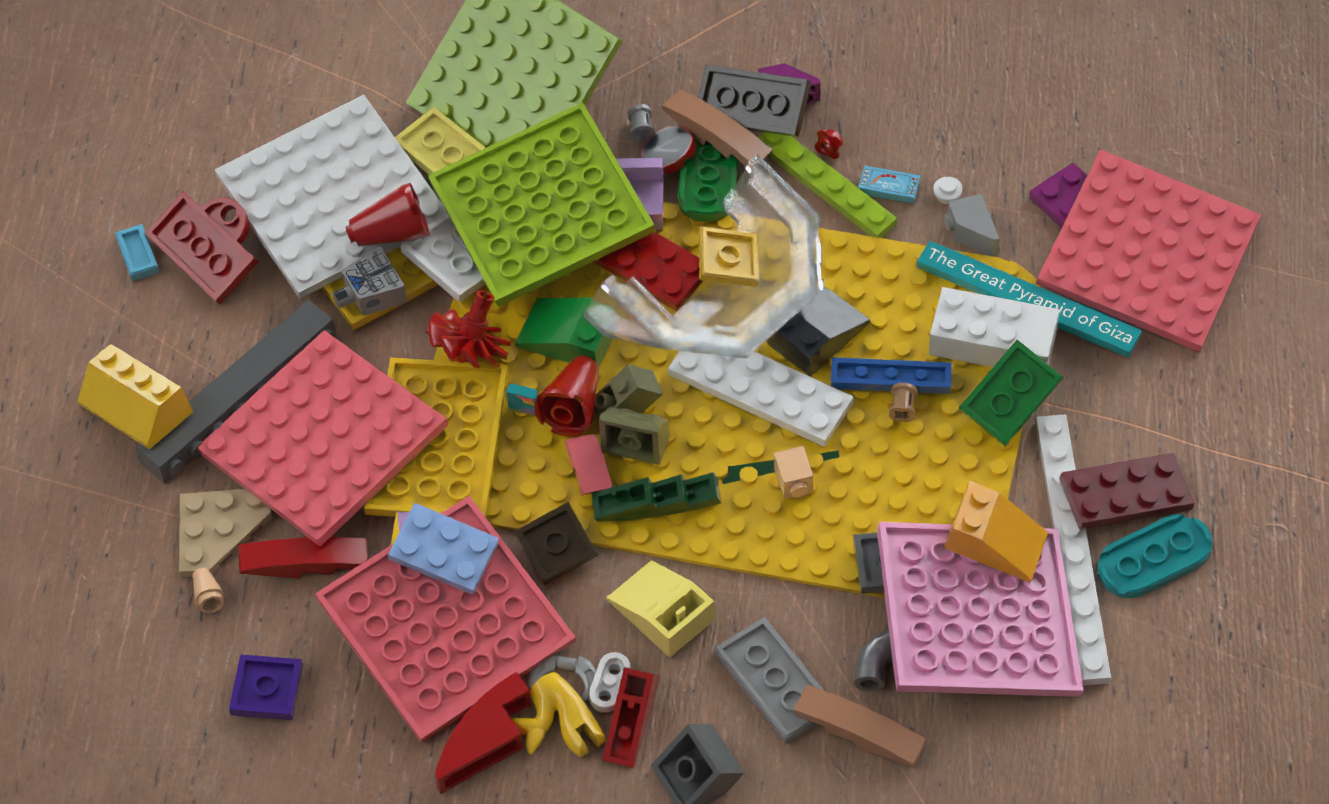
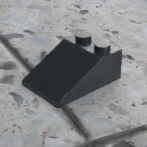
M825 287L785 306L767 322V344L811 377L870 323V319Z

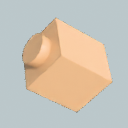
M804 446L774 453V470L783 498H798L813 492V473Z

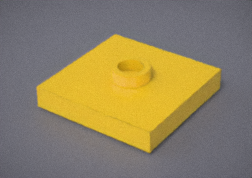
M701 226L698 232L700 280L757 287L759 284L758 235L755 233Z

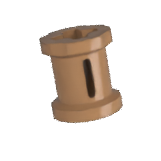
M910 383L894 384L891 387L893 403L889 408V417L898 422L912 421L915 418L913 405L914 399L918 395V389Z

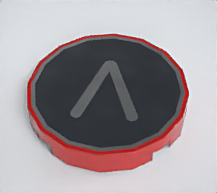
M678 125L665 127L648 138L642 147L641 158H662L663 174L672 173L685 165L684 161L688 157L691 159L696 149L695 138L686 127Z

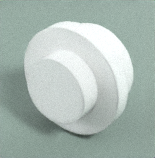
M942 177L934 184V195L943 204L959 199L962 194V184L956 178Z

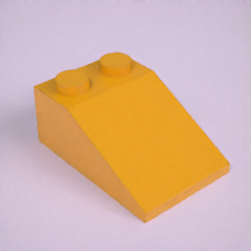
M970 481L960 501L943 548L1030 583L1048 531L999 492Z

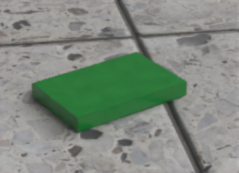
M1016 340L959 406V410L1006 447L1061 383L1064 377L1019 340Z

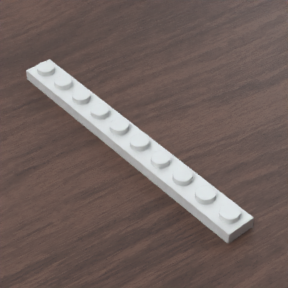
M1065 414L1036 417V429L1053 529H1058L1082 684L1083 686L1110 684L1111 673L1086 529L1079 530L1059 480L1062 472L1076 470L1067 416Z

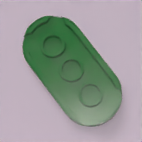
M695 139L696 149L691 159L688 157L684 161L685 165L680 168L678 205L680 210L691 219L703 222L716 221L727 216L734 208L739 160L734 155L726 158L708 141L702 145Z

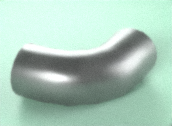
M885 630L870 638L859 651L854 667L853 684L856 688L864 691H877L884 688L886 667L889 663L893 662L889 630Z

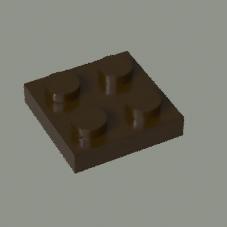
M569 502L515 530L520 543L544 585L598 556Z

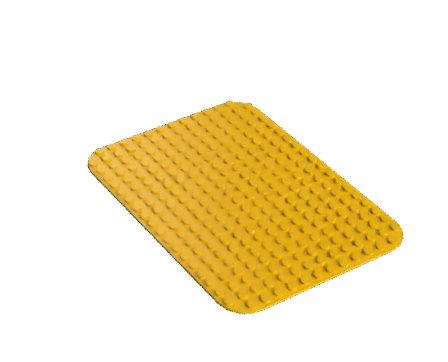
M663 202V230H656V233L698 257V232L701 226L757 234L758 286L749 287L703 281L678 312L591 262L499 307L493 301L486 317L488 327H499L502 329L501 332L487 334L511 341V346H499L509 354L507 360L491 355L499 364L508 365L509 372L506 391L509 384H516L536 389L539 395L569 363L515 347V342L537 298L590 297L617 305L619 327L599 366L596 393L628 364L653 371L663 395L642 414H656L662 418L669 419L670 436L660 465L603 453L612 487L649 477L652 482L682 475L687 480L714 472L718 478L721 504L693 511L635 520L597 522L594 518L592 494L581 496L575 469H571L565 440L576 437L557 435L551 432L553 427L549 426L546 422L542 425L536 415L508 408L507 394L505 392L487 512V520L494 528L515 531L569 502L593 546L861 594L853 545L854 534L877 533L879 522L952 525L960 501L970 481L997 491L1007 499L1009 497L1023 427L1009 444L1004 447L959 410V406L993 367L929 355L930 332L942 287L971 293L976 292L917 268V260L926 245L729 213L724 218L716 221L703 222L687 217L680 210L678 204ZM956 251L1036 285V277L1014 261ZM486 284L478 289L485 291L483 295L484 299L486 297L487 292H489ZM825 287L870 319V323L833 357L952 363L951 393H918L913 405L915 418L909 422H898L889 417V408L893 403L891 391L838 389L854 397L853 405L825 447L668 375L669 366L697 326L807 375L767 344L766 323L785 306ZM477 291L460 303L453 298L450 310H456L459 318L463 317L466 312L470 311ZM437 347L433 360L450 361L443 347ZM476 354V358L479 363L489 364L487 361H485ZM832 358L811 377L831 386ZM594 411L590 427L577 437L595 434L601 448L599 421ZM804 446L813 473V492L798 498L790 497L784 499L776 473L758 476L757 470L753 467H744L740 471L739 481L722 483V479L728 475V466L774 460V453ZM839 451V458L823 461V457L820 454ZM884 592L862 594L885 599Z

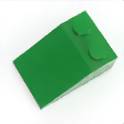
M590 297L537 298L515 342V347L570 363L577 356H585L594 360L599 367L619 327L617 305Z

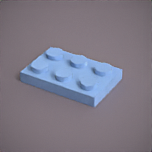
M414 503L388 554V559L473 595L496 550L499 538Z

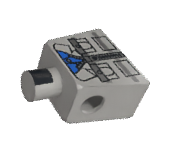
M381 246L344 268L342 276L345 287L332 292L338 308L354 302L362 315H368L407 303L405 285Z

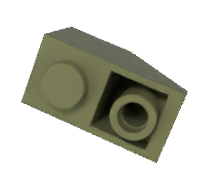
M630 364L626 365L596 393L594 411L598 421L600 415L610 407L618 409L627 408L637 413H642L663 395L654 372Z

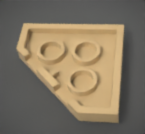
M246 489L180 494L179 573L181 578L192 577L194 571L199 568H208L211 574H214L220 568L219 564L230 554L234 555L238 551L240 544H246L250 540V535L261 525L264 527L272 519V509Z

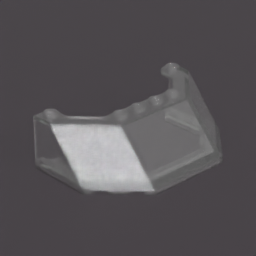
M757 154L748 161L744 167L746 170L739 181L723 199V208L737 223L738 231L758 235L759 284L757 287L711 282L676 313L671 315L634 277L626 284H619L616 282L617 278L612 274L601 284L583 316L605 337L668 350L747 358L824 290V279L821 278L822 246L821 242H819L818 233L820 215Z

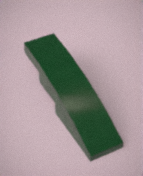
M714 472L687 480L682 475L652 482L649 477L592 493L594 518L597 522L660 517L721 504L718 478Z

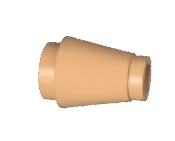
M208 568L195 570L192 577L196 607L203 613L217 612L223 607L224 592Z

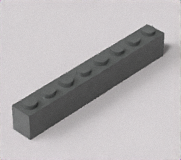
M306 301L192 398L189 404L193 413L150 450L138 444L135 449L140 464L163 483L167 482L171 477L177 476L186 464L193 458L200 456L197 447L322 331L325 330L333 337L336 336L333 319L311 301Z

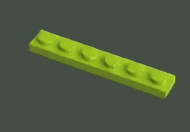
M763 132L757 137L772 149L768 156L869 236L882 238L897 226V218L792 136Z

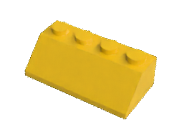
M112 344L103 349L88 363L78 397L79 405L149 450L193 413L179 385Z

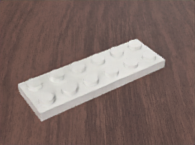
M699 326L693 331L668 368L669 376L823 447L827 445L853 405L854 400L853 396Z

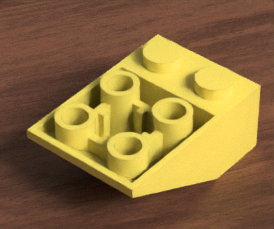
M652 560L606 597L608 602L668 657L673 656L715 620L714 600L694 582Z

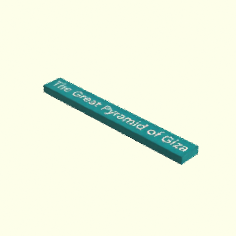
M929 241L917 260V268L978 294L1059 309L1057 328L1127 358L1130 357L1141 338L1142 330L933 241Z

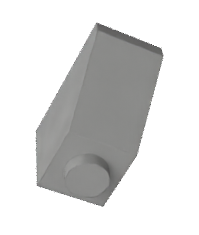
M982 194L948 201V212L944 214L946 229L948 231L952 230L955 240L989 256H998L999 237Z

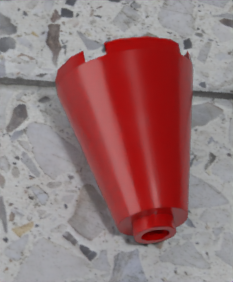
M412 184L401 185L350 218V225L345 227L350 242H356L360 247L424 239L430 236L424 213L422 214L419 206L420 201Z
M585 356L575 357L538 395L534 403V413L542 425L546 422L549 426L553 427L551 432L565 437H577L590 427L593 420L599 377V367L594 360Z

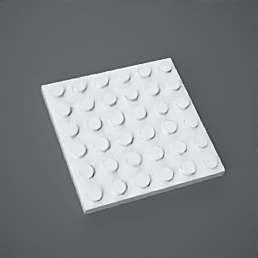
M365 95L215 169L216 177L231 199L238 202L247 212L250 227L299 299L343 277L342 271L344 268L375 248L381 246L384 253L387 254L401 247V244L405 241L359 247L356 242H350L345 228L350 225V218L401 185L412 184L420 201L419 206L422 214L424 213L427 225H430L447 213L438 197Z

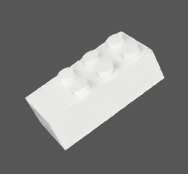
M942 287L930 332L929 355L994 367L1012 344L1019 340L1049 365L1058 327L1059 309Z

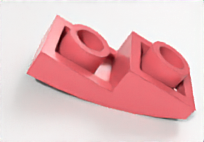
M595 434L566 439L565 444L571 469H575L581 496L611 488L612 483L607 465Z

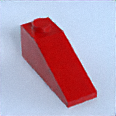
M623 668L602 758L603 761L634 768L653 708L660 678L659 674L633 668Z

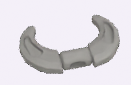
M556 653L529 672V686L531 689L538 679L555 671L556 667L558 669L575 671V674L585 684V690L581 698L586 703L589 700V691L596 670L588 659L581 656L577 660L576 658L558 657V653Z

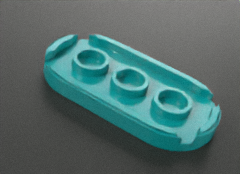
M1180 514L1164 517L1107 545L1098 560L1097 575L1099 581L1106 590L1120 597L1135 598L1145 595L1203 566L1211 554L1212 535L1208 527L1194 517L1190 519Z

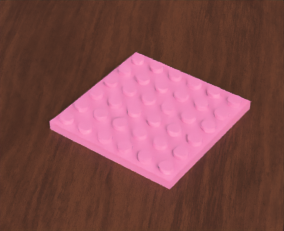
M879 522L877 536L896 691L1081 696L1083 684L1058 529L1044 528L1048 531V535L1032 581L1029 583L943 548L952 525Z

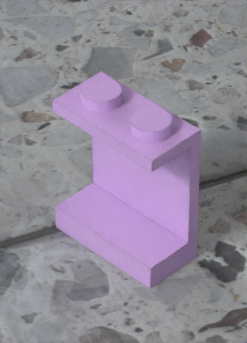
M662 158L616 159L652 219L656 230H663Z

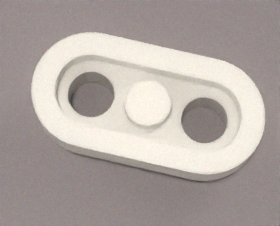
M612 652L601 658L589 691V702L595 710L603 713L614 710L623 668H630V662L625 655ZM615 669L618 670L619 673L613 675L609 671ZM607 696L610 700L602 701L600 697Z

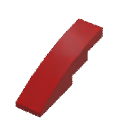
M308 537L267 540L240 544L238 547L240 574L298 579L302 572L332 575L335 568L353 570L368 560L366 538L330 537L321 547Z

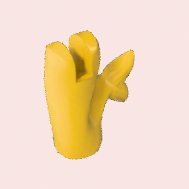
M556 672L544 675L530 689V694L536 708V717L534 719L512 718L520 733L526 736L525 744L530 755L539 747L545 733L550 729L556 710L559 714L563 740L576 756L581 758L589 753L585 742L579 735L582 731L586 733L597 747L606 742L602 729L587 705L571 685Z

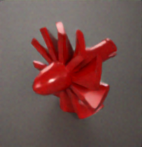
M478 290L470 311L466 312L461 318H459L456 310L453 309L442 315L438 312L432 315L425 333L429 334L430 345L433 348L443 347L450 361L459 363L469 362L474 368L480 369L476 354L495 368L500 367V364L491 355L507 360L509 354L499 346H511V341L487 334L501 332L502 330L499 327H488L486 317L495 299L491 293L487 292L484 299L485 291Z

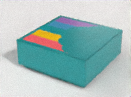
M509 384L506 391L508 408L535 415L534 403L538 397V390Z

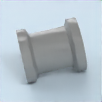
M634 105L627 111L628 120L631 122L632 127L629 132L630 137L636 142H646L655 133L654 126L651 125L650 121L652 118L651 108L647 105Z

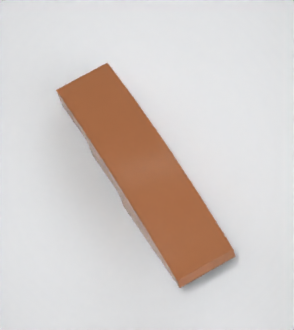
M681 89L661 107L678 124L686 127L702 145L708 141L726 158L734 155L751 172L772 152L771 148L731 117Z
M806 685L794 708L796 717L823 725L826 733L855 742L856 749L911 767H915L927 742L923 736L869 708L810 685Z

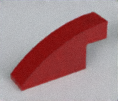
M517 671L497 683L481 696L454 728L444 746L435 771L436 785L440 794L523 749L521 733L510 717L531 706V698L528 687Z

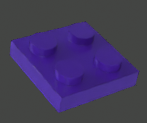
M240 654L229 707L230 714L234 716L293 720L303 669L302 659Z

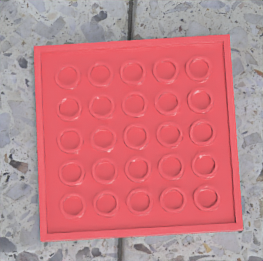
M1100 149L1041 269L1036 285L1200 352L1260 220L1261 214Z
M324 330L223 422L218 429L210 434L197 449L200 455L321 547L448 426V422L444 416Z
M467 496L441 514L499 538L496 550L473 595L389 560L388 554L393 544L315 593L316 600L420 743L465 715L481 696L500 681L516 671L520 677L524 676L551 656L576 642L575 635L470 496Z

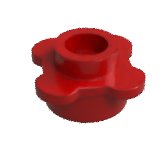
M820 129L817 132L818 141L814 144L815 150L818 153L829 155L831 159H837L840 156L839 149L843 145L841 135L835 130Z

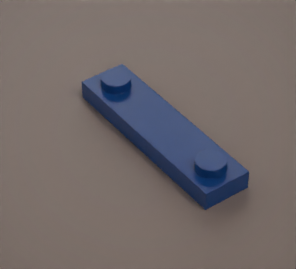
M832 357L831 387L848 390L891 391V387L894 384L910 383L917 387L918 393L950 394L952 363Z

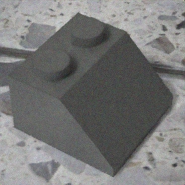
M688 724L651 764V767L675 804H707L726 794L744 774V771L713 724Z

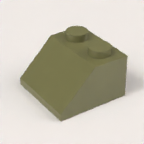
M613 407L608 408L600 415L599 427L602 453L660 465L670 436L669 419L662 418L656 414L646 415L627 408L618 409Z

